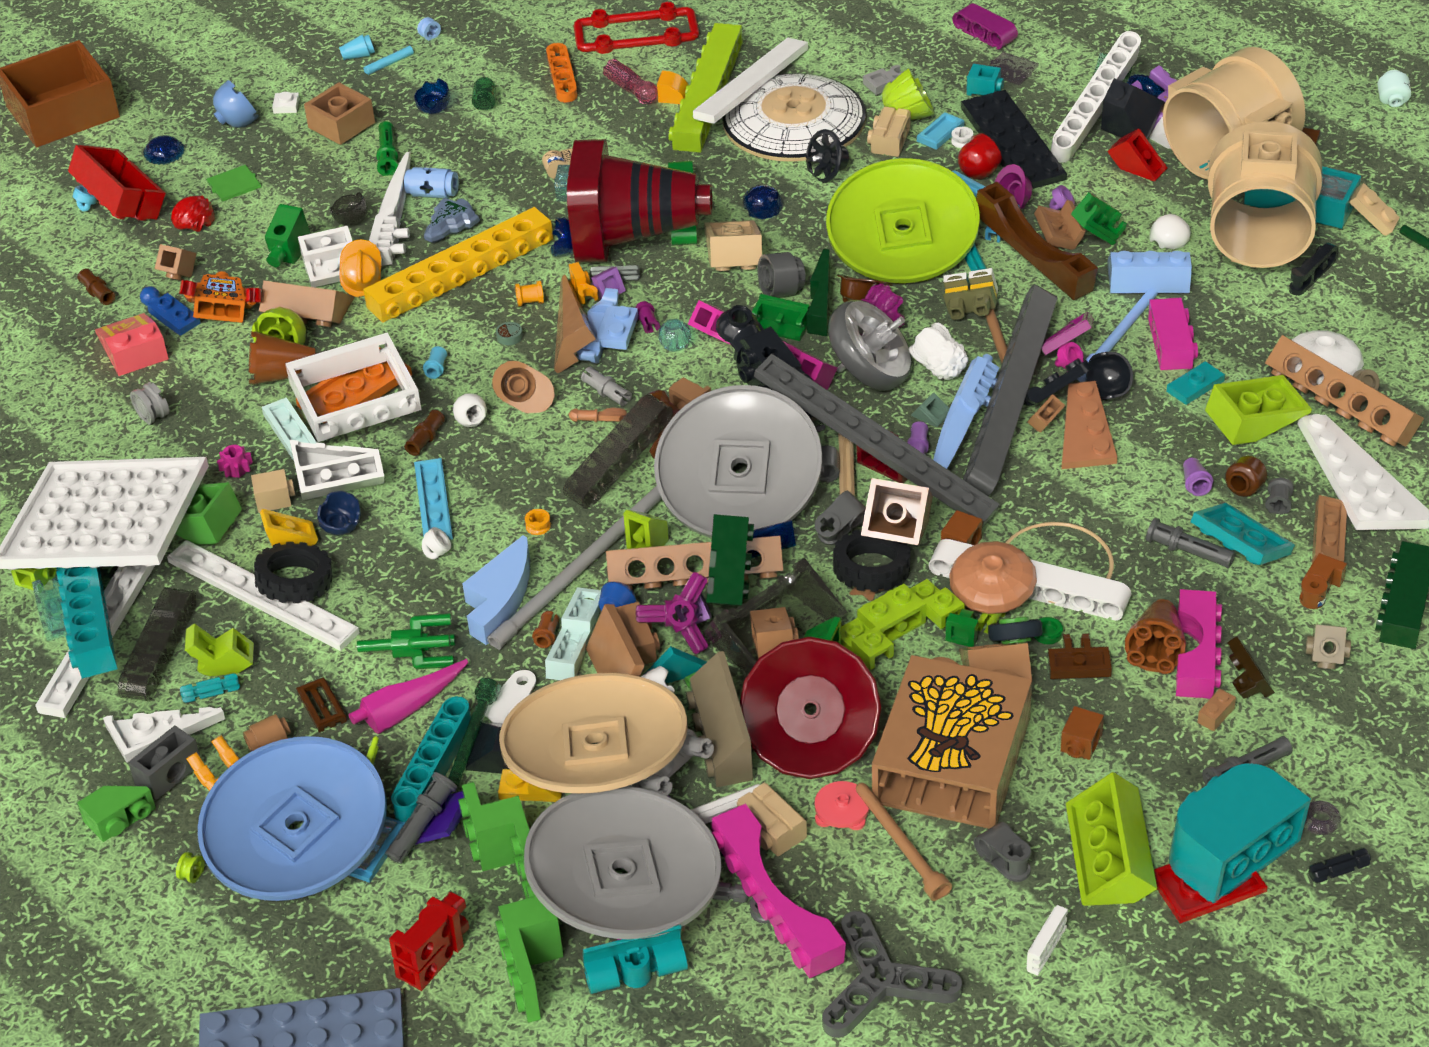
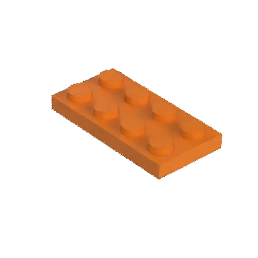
M386 361L321 381L306 391V394L317 417L380 398L399 384ZM405 364L409 374L412 376L411 367ZM296 398L297 407L302 409Z

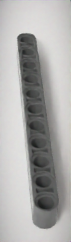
M1036 284L1031 286L1023 300L963 477L964 481L987 496L992 493L999 480L1058 298Z

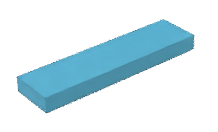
M442 458L414 462L423 536L432 527L441 529L452 540Z

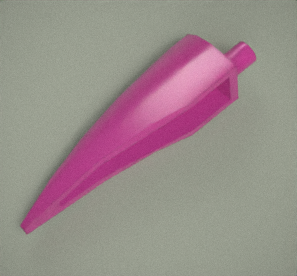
M462 660L434 673L407 682L386 686L362 698L359 709L349 713L350 721L355 725L365 720L377 734L390 729L438 695L468 664V660Z

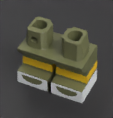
M992 268L970 271L969 279L967 272L944 276L945 294H943L952 320L962 319L965 313L974 312L978 316L988 315L990 309L996 308L998 286Z

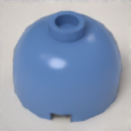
M227 80L216 90L213 96V105L216 109L214 116L222 125L227 123L235 128L246 127L254 122L259 115L256 114V110L241 91L236 92L233 89L235 85Z

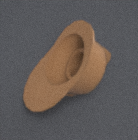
M507 361L501 364L494 372L492 378L493 389L502 401L525 413L544 412L551 406L555 396L554 387L550 379L541 372L519 361Z

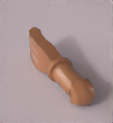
M607 408L599 412L598 409H572L569 412V418L576 422L577 420L620 422V416L627 414V412L621 408Z

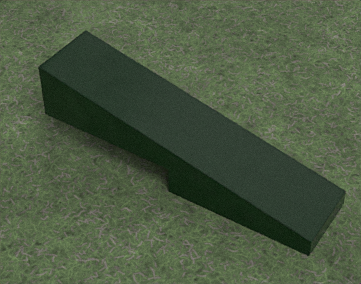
M823 249L810 279V299L813 300L806 314L808 334L827 336L830 249Z

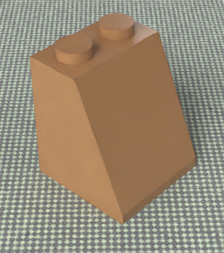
M871 478L861 536L919 546L929 522L933 500L930 489Z

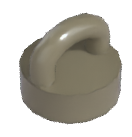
M1360 369L1353 374L1355 378L1378 391L1380 380L1375 371Z

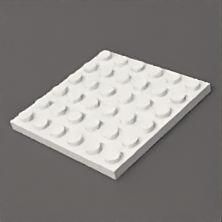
M183 457L49 462L0 545V569L160 565L209 467L207 458Z

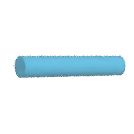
M407 46L363 68L364 72L370 75L414 54L411 46Z

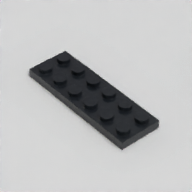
M1006 90L961 101V110L976 131L990 137L999 148L1002 156L1000 164L1003 168L1011 164L1020 166L1025 176L1032 183L1033 189L1067 180V172Z

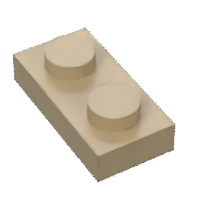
M1363 183L1357 187L1349 201L1383 235L1387 236L1393 232L1400 217L1366 184Z

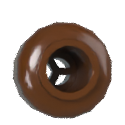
M1249 455L1237 459L1228 467L1225 473L1227 487L1232 493L1242 497L1252 496L1267 480L1265 465L1258 458Z

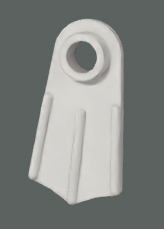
M520 670L513 673L483 709L482 715L487 717L492 723L503 724L510 711L532 693L536 685L534 673L528 670ZM521 681H527L525 685L518 684Z

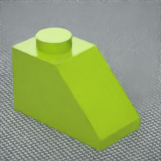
M625 510L623 516L627 549L665 546L669 540L666 520L643 512Z

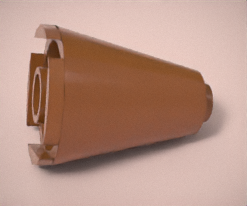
M251 331V337H256L255 343L250 342L249 372L254 374V379H249V384L255 385L288 379L285 363L315 355V348ZM301 369L295 371L296 374L302 373Z

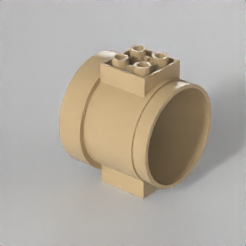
M1246 47L1219 61L1212 70L1201 67L1168 85V99L1163 110V126L1166 138L1178 160L1190 172L1204 179H1208L1209 169H1205L1209 168L1208 161L1213 149L1227 133L1235 128L1261 121L1280 122L1301 131L1304 127L1305 103L1296 78L1281 59L1262 48ZM1208 163L1204 168H1199L1202 164Z
M1272 121L1253 122L1242 125L1227 133L1213 149L1208 172V189L1212 198L1210 231L1217 248L1226 257L1231 259V262L1256 268L1284 266V264L1302 255L1310 246L1316 229V200L1322 187V158L1317 146L1309 136L1301 130L1284 123ZM1272 189L1287 193L1297 200L1275 208H1255L1240 204L1231 198L1249 190Z

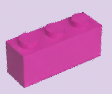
M1182 298L1149 299L1148 321L1160 370L1192 369L1193 359L1198 358V346L1196 342H1192L1194 338L1193 326L1188 325L1189 310L1184 308Z

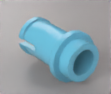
M436 346L431 349L429 359L423 365L424 373L428 378L436 379L443 374V364L447 357V351L444 348Z

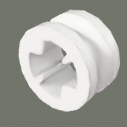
M968 127L955 128L951 133L952 145L962 148L971 141V137L974 134L973 131Z

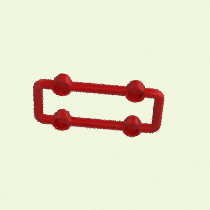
M672 2L662 3L659 10L608 15L604 9H596L591 17L579 18L573 25L577 49L581 52L596 51L600 54L610 53L614 49L660 44L678 46L682 42L696 40L700 33L695 11L690 7L676 8ZM679 16H687L690 32L681 33L678 28L669 27L665 30L664 35L612 40L609 35L602 34L597 36L594 43H585L583 27L586 26L604 28L614 23L651 19L671 21Z

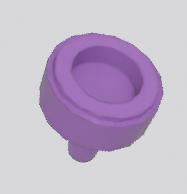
M1059 185L1052 190L1053 198L1049 204L1051 209H1062L1066 200L1072 201L1075 205L1072 193L1065 186Z

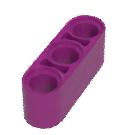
M974 3L954 13L952 17L953 24L957 29H962L961 31L974 38L978 37V40L992 47L995 46L998 50L1018 37L1017 28L1011 21Z

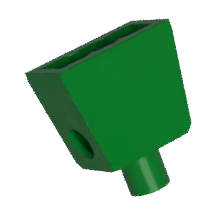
M279 204L265 234V241L270 252L266 258L269 265L279 267L282 262L295 264L302 255L298 237L311 234L302 208Z

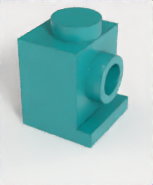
M973 63L967 76L968 96L972 94L986 95L1003 90L1004 78H1001V68Z

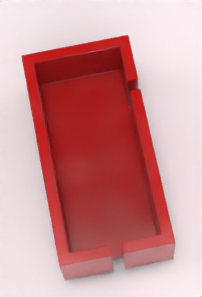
M84 145L75 146L68 172L102 206H105L113 217L118 219L131 217L141 221L158 218L166 193L132 161H128V158L119 149Z

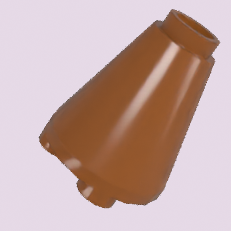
M1160 599L1152 603L1130 627L1125 637V650L1128 662L1146 671L1162 674L1171 673L1177 666L1178 654L1185 653L1186 640L1178 612L1174 604L1166 599Z

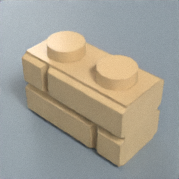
M884 107L879 116L875 115L873 130H869L867 143L871 144L872 153L900 156L911 128V112L909 110L899 108L896 110L892 107Z
M764 782L753 789L752 793L748 792L738 799L737 807L746 803L761 824V847L764 850L770 849L776 856H780L791 849V847L806 839V820L767 783Z

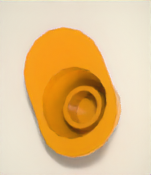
M360 239L348 243L341 252L340 282L348 294L354 297L364 296L363 289L379 282L381 279V255L375 244Z

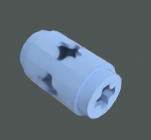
M413 167L408 169L404 176L405 191L414 197L448 199L450 196H456L458 192V174L452 172L451 169ZM421 188L434 189V190H431L430 193H426V191L423 190V189H421Z

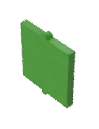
M246 165L206 179L212 188V193H216L222 202L261 188V184L256 179V174L252 173Z

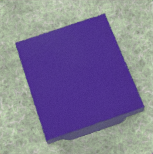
M463 791L448 796L441 806L443 809L441 814L433 816L415 845L451 835L462 818L458 799L464 798Z

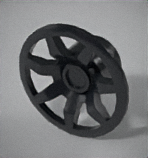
M822 129L817 131L809 141L806 151V165L808 171L822 183H828L835 178L839 170H843L847 166L849 152L845 146L841 145L838 136L833 131ZM820 135H822L821 142L823 146L816 141ZM828 135L834 140L831 144L829 143ZM812 146L819 152L818 155L811 156ZM811 162H819L813 174ZM822 171L824 172L826 177L824 179L817 177L821 174Z

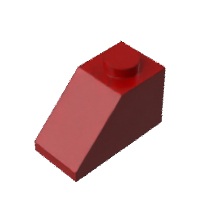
M1139 128L1120 138L1107 151L1121 170L1151 181H1156L1168 168Z

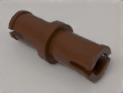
M86 268L78 273V281L86 287V291L91 296L99 299L103 305H109L114 301L115 293L107 287L106 282L101 277H97L90 269Z
M432 410L428 417L414 428V434L404 444L405 450L410 455H419L423 447L428 442L433 441L436 436L435 432L445 422V416L438 410Z

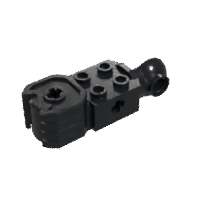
M736 305L727 309L719 316L716 321V330L719 336L724 341L730 343L735 349L733 358L737 364L739 377L744 383L771 389L754 377L755 370L771 354L812 380L808 374L804 373L801 369V363L773 328L768 327L764 329L749 308L743 305ZM806 412L813 422L817 433L825 429L824 424L820 425L823 422Z

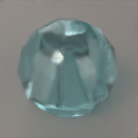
M669 319L659 328L658 339L665 349L672 352L680 351L690 343L691 331L685 322L679 319Z

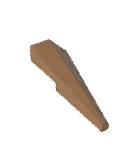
M566 275L562 276L560 283L554 363L556 373H560L578 362L579 360L575 352L596 340L589 326L585 311Z

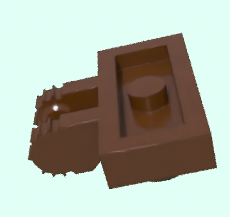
M1085 633L1080 638L1081 648H1072L1070 634H1063V648L1048 649L1047 658L1050 679L1111 677L1112 667L1109 647H1091L1089 633Z

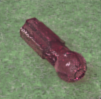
M615 58L608 60L606 66L603 67L604 76L628 93L632 92L640 103L651 104L657 99V87L653 82L642 80L639 75Z

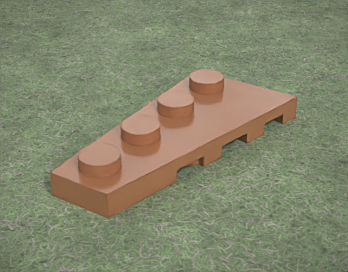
M1096 381L1068 384L1062 469L1117 464L1116 450Z

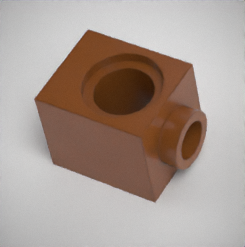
M956 510L942 529L941 540L951 539L971 545L978 544L982 539V519Z
M1074 706L1062 730L1060 751L1074 758L1081 757L1090 760L1102 736L1104 715Z

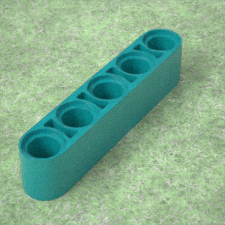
M459 696L448 698L435 716L392 793L391 800L396 820L406 823L418 805L416 803L419 794H424L432 782L434 772L440 773L443 776L447 774L472 727L469 703L465 698Z

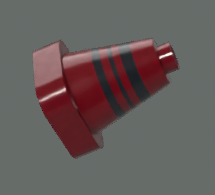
M606 139L574 140L567 179V209L575 262L607 263L610 246L697 226L699 224V215H712V185L699 184L698 175L695 173L609 156Z

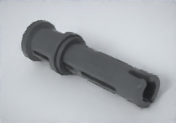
M1156 517L1150 523L1146 534V542L1151 543L1154 541L1168 546L1170 551L1180 549L1228 569L1236 555L1234 550H1229L1185 533L1183 527L1177 526L1175 528L1161 523L1160 519Z
M1281 736L1239 758L1230 756L1224 760L1223 764L1203 769L1202 777L1204 783L1207 785L1214 776H1220L1232 767L1240 764L1252 763L1267 766L1284 756L1290 755L1293 751L1292 745L1285 736Z
M433 773L432 782L424 794H419L416 803L418 805L397 834L393 843L384 853L400 865H402L407 854L415 845L433 816L441 814L443 811L441 806L450 793L455 792L458 788L454 782L440 773Z

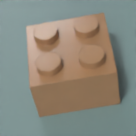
M340 82L304 104L308 128L339 145L375 123L372 100Z

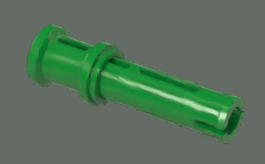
M384 121L378 126L380 148L376 153L378 160L377 171L382 176L394 175L398 167V151L394 148L393 124Z

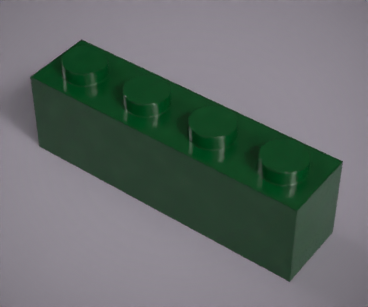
M1402 541L1399 552L1393 551L1390 569H1394L1395 572L1388 571L1385 589H1389L1390 593H1383L1380 609L1385 610V613L1379 612L1375 630L1381 631L1379 642L1416 650L1429 591V546Z

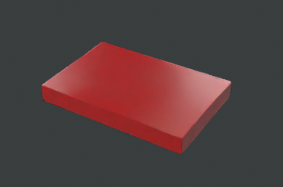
M1170 864L1154 869L1157 890L1180 924L1265 893L1268 888L1257 871H1255L1250 879L1213 904L1202 897L1198 891H1195L1186 884L1182 878L1180 879L1173 872Z

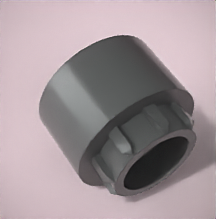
M790 252L764 254L759 258L757 275L759 287L764 295L777 298L794 296L797 291L802 289L805 284L806 275L804 264L799 257L793 256Z

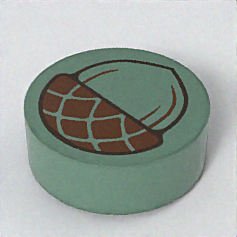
M515 322L500 324L496 329L497 341L502 345H515L519 343L523 338L522 327Z

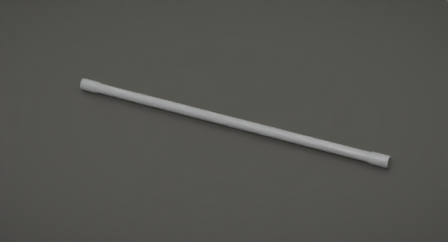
M657 485L630 510L647 514L659 503L662 498ZM624 516L509 620L504 621L487 637L489 644L500 650L518 633V630L624 535Z

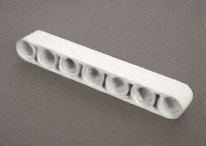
M1126 31L1120 35L1054 134L1051 152L1059 163L1067 162L1074 156L1102 113L1103 100L1113 79L1123 81L1137 60L1141 37L1137 33Z
M951 539L939 541L929 562V569L935 575L943 574V577L949 578L954 561L967 548L974 545ZM1031 560L1035 566L1037 583L1029 599L1051 604L1048 601L1055 602L1054 605L1076 611L1083 610L1084 613L1107 619L1112 617L1111 620L1115 621L1122 618L1131 597V590L1124 583Z

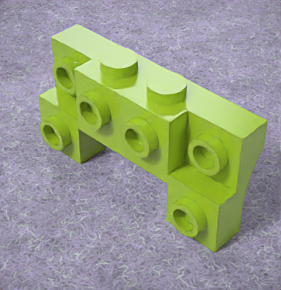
M928 579L911 588L902 584L857 609V618L841 626V645L861 657L867 668L871 670L875 668V657L883 653L889 659L894 656V644L892 642L926 623V616L940 629L946 627V617H948L949 613L959 615L961 610L964 609V603L945 587L939 590Z

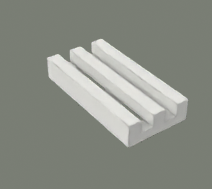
M1057 905L1052 910L1028 950V972L1037 976L1041 972L1067 928L1065 924L1067 922L1066 915L1068 909Z

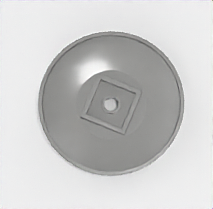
M734 385L707 392L693 399L675 414L659 439L655 453L654 472L657 488L667 509L680 523L690 530L712 538L714 514L749 517V524H754L753 538H758L784 527L807 506L815 493L821 477L823 456L817 430L809 416L797 403L787 396L768 388ZM737 463L747 464V469L742 473H736L732 470Z
M625 786L597 793H572L550 805L540 814L530 828L524 848V869L527 881L538 900L546 909L565 923L579 930L602 937L644 939V937L650 938L663 935L658 933L677 925L683 927L697 918L712 901L719 884L721 857L718 845L711 831L689 808L666 795L643 788ZM624 868L628 873L619 874L614 869Z

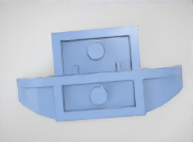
M605 288L602 299L587 312L588 323L596 340L576 352L579 360L590 361L595 364L599 363L604 348L627 350L638 319V308L618 306V289Z

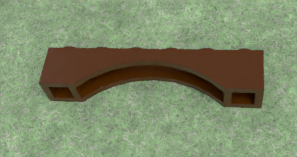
M998 182L977 190L976 201L979 207L980 220L1072 300H1076L1094 290L1098 267L1082 253L1062 251L1045 241L1026 220L1014 195Z

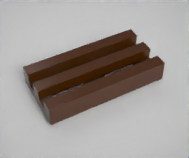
M324 677L296 688L299 698L319 733L325 731V727H335V723L341 722L342 724L347 722L345 713ZM321 686L336 714L330 715L316 690L317 687ZM307 691H310L324 719L321 720L306 694Z

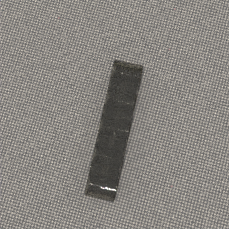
M651 394L644 395L567 479L563 487V494L585 509L590 508V504L597 503L667 426L672 418L673 409Z
M169 587L163 588L118 681V695L120 698L148 702L152 700L150 696L155 694L163 677L161 673L165 672L173 656L171 651H175L183 634L181 630H185L193 613L190 611L196 607L195 591Z

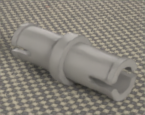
M591 366L585 369L590 373V376L584 372L582 373L581 380L595 388L602 397L607 396L622 407L627 404L623 397L629 401L631 400L632 393L618 385L614 378L602 375Z

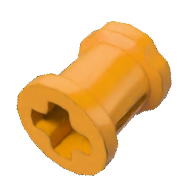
M541 280L531 285L520 286L519 283L515 284L518 307L530 302L544 304Z

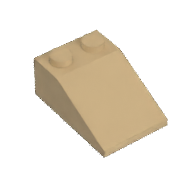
M754 220L704 223L711 267H715L717 271L730 270L731 266H741V269L745 270L756 268L759 258L762 256V235Z

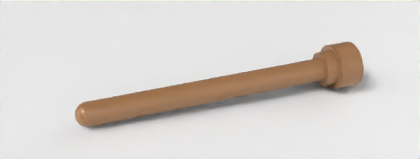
M865 783L857 784L856 792L924 879L923 889L932 901H936L948 895L952 890V884L944 874L932 870Z

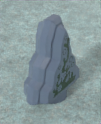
M443 198L434 208V214L431 216L432 222L426 227L424 239L435 243L442 240L448 234H457L463 229L472 228L480 222V219L473 211L470 203L465 199H458L455 202Z

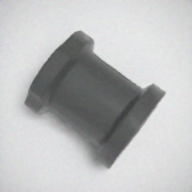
M1278 477L1268 483L1270 496L1266 499L1265 507L1269 513L1283 515L1291 510L1292 503L1289 498L1293 494L1294 485L1290 480Z

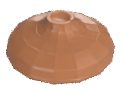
M999 541L981 542L967 548L954 561L949 573L950 588L954 595L969 609L986 614L1006 613L1020 607L1032 595L1037 583L1035 566L1029 557L1015 546Z

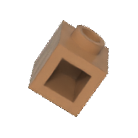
M160 244L155 269L166 272V277L181 280V276L191 277L197 253Z

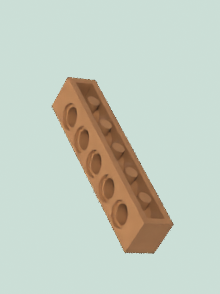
M1283 335L1265 364L1273 368L1271 371L1273 375L1289 377L1294 380L1293 387L1307 394L1308 390L1314 392L1316 395L1313 399L1327 407L1330 403L1338 407L1335 412L1349 420L1354 416L1360 420L1358 426L1370 433H1373L1374 429L1382 433L1380 439L1395 447L1396 443L1406 447L1424 420L1420 415ZM1302 361L1301 369L1295 372L1296 365ZM1323 374L1324 379L1322 383L1317 385L1318 377ZM1345 387L1346 392L1344 396L1338 398L1339 391ZM1368 400L1367 408L1361 412V404ZM1390 413L1389 422L1383 425V417Z
M780 536L753 538V541H747L746 553L750 550L757 551L760 554L761 561L758 566L751 567L750 571L745 570L744 580H748V574L760 573V579L777 577V571H783ZM711 542L606 551L608 582H621L632 590V584L644 583V589L662 587L661 581L673 580V586L686 585L693 573L687 569L686 561L690 556L696 555L703 561L702 569L696 573L704 576L708 583ZM662 558H669L674 563V570L669 575H663L657 569V564ZM635 560H639L645 565V573L638 578L631 576L628 571L630 563Z

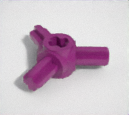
M693 572L681 594H675L672 600H664V605H637L636 621L638 623L664 622L665 627H673L675 633L681 632L693 654L704 651L708 647V643L695 623L699 620L695 614L698 609L695 603L707 584V579L701 574ZM679 605V608L685 607L687 610L683 614L685 619L681 622L679 618L675 620L672 616L676 613L675 607Z

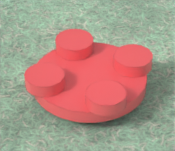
M837 781L822 787L815 797L816 824L821 827L832 826L837 828L849 827L852 830L862 829L866 824L865 818L870 809L856 792L857 784Z

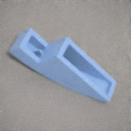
M524 535L462 583L465 602L475 608L467 615L469 633L485 645L489 644L487 637L516 613L525 595L530 574V555L527 537Z

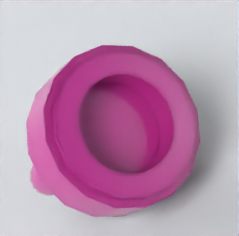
M1068 342L1060 346L1055 366H1062L1066 369L1065 366L1077 358L1083 362V352L1080 346L1074 342Z

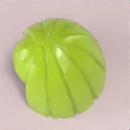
M910 69L901 73L892 83L888 82L882 92L884 107H892L896 110L898 108L909 110L911 112V120L925 118L935 113L926 91L923 90V85L919 78H914Z

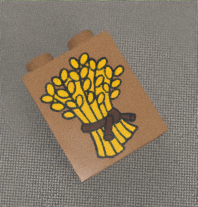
M911 655L872 762V792L880 803L886 807L988 829L996 825L1030 721L1032 679L1019 677L1014 672L1006 669L989 671L959 665L954 660L946 657L929 659Z

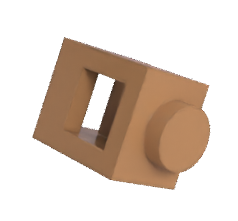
M683 377L669 388V399L672 404L681 410L693 399L710 392L711 387L706 386L702 388Z

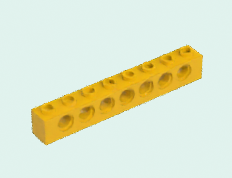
M535 207L526 210L364 288L366 307L382 323L396 318L400 314L420 306L422 303L441 296L443 293L461 286L465 282L482 276L486 272L506 264L508 261L547 244L553 240L551 220Z

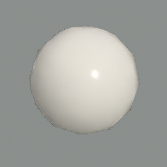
M464 394L455 401L453 414L457 422L462 426L476 427L486 418L487 407L485 401L479 395Z

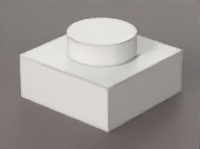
M299 92L275 93L272 106L273 113H297L300 100Z

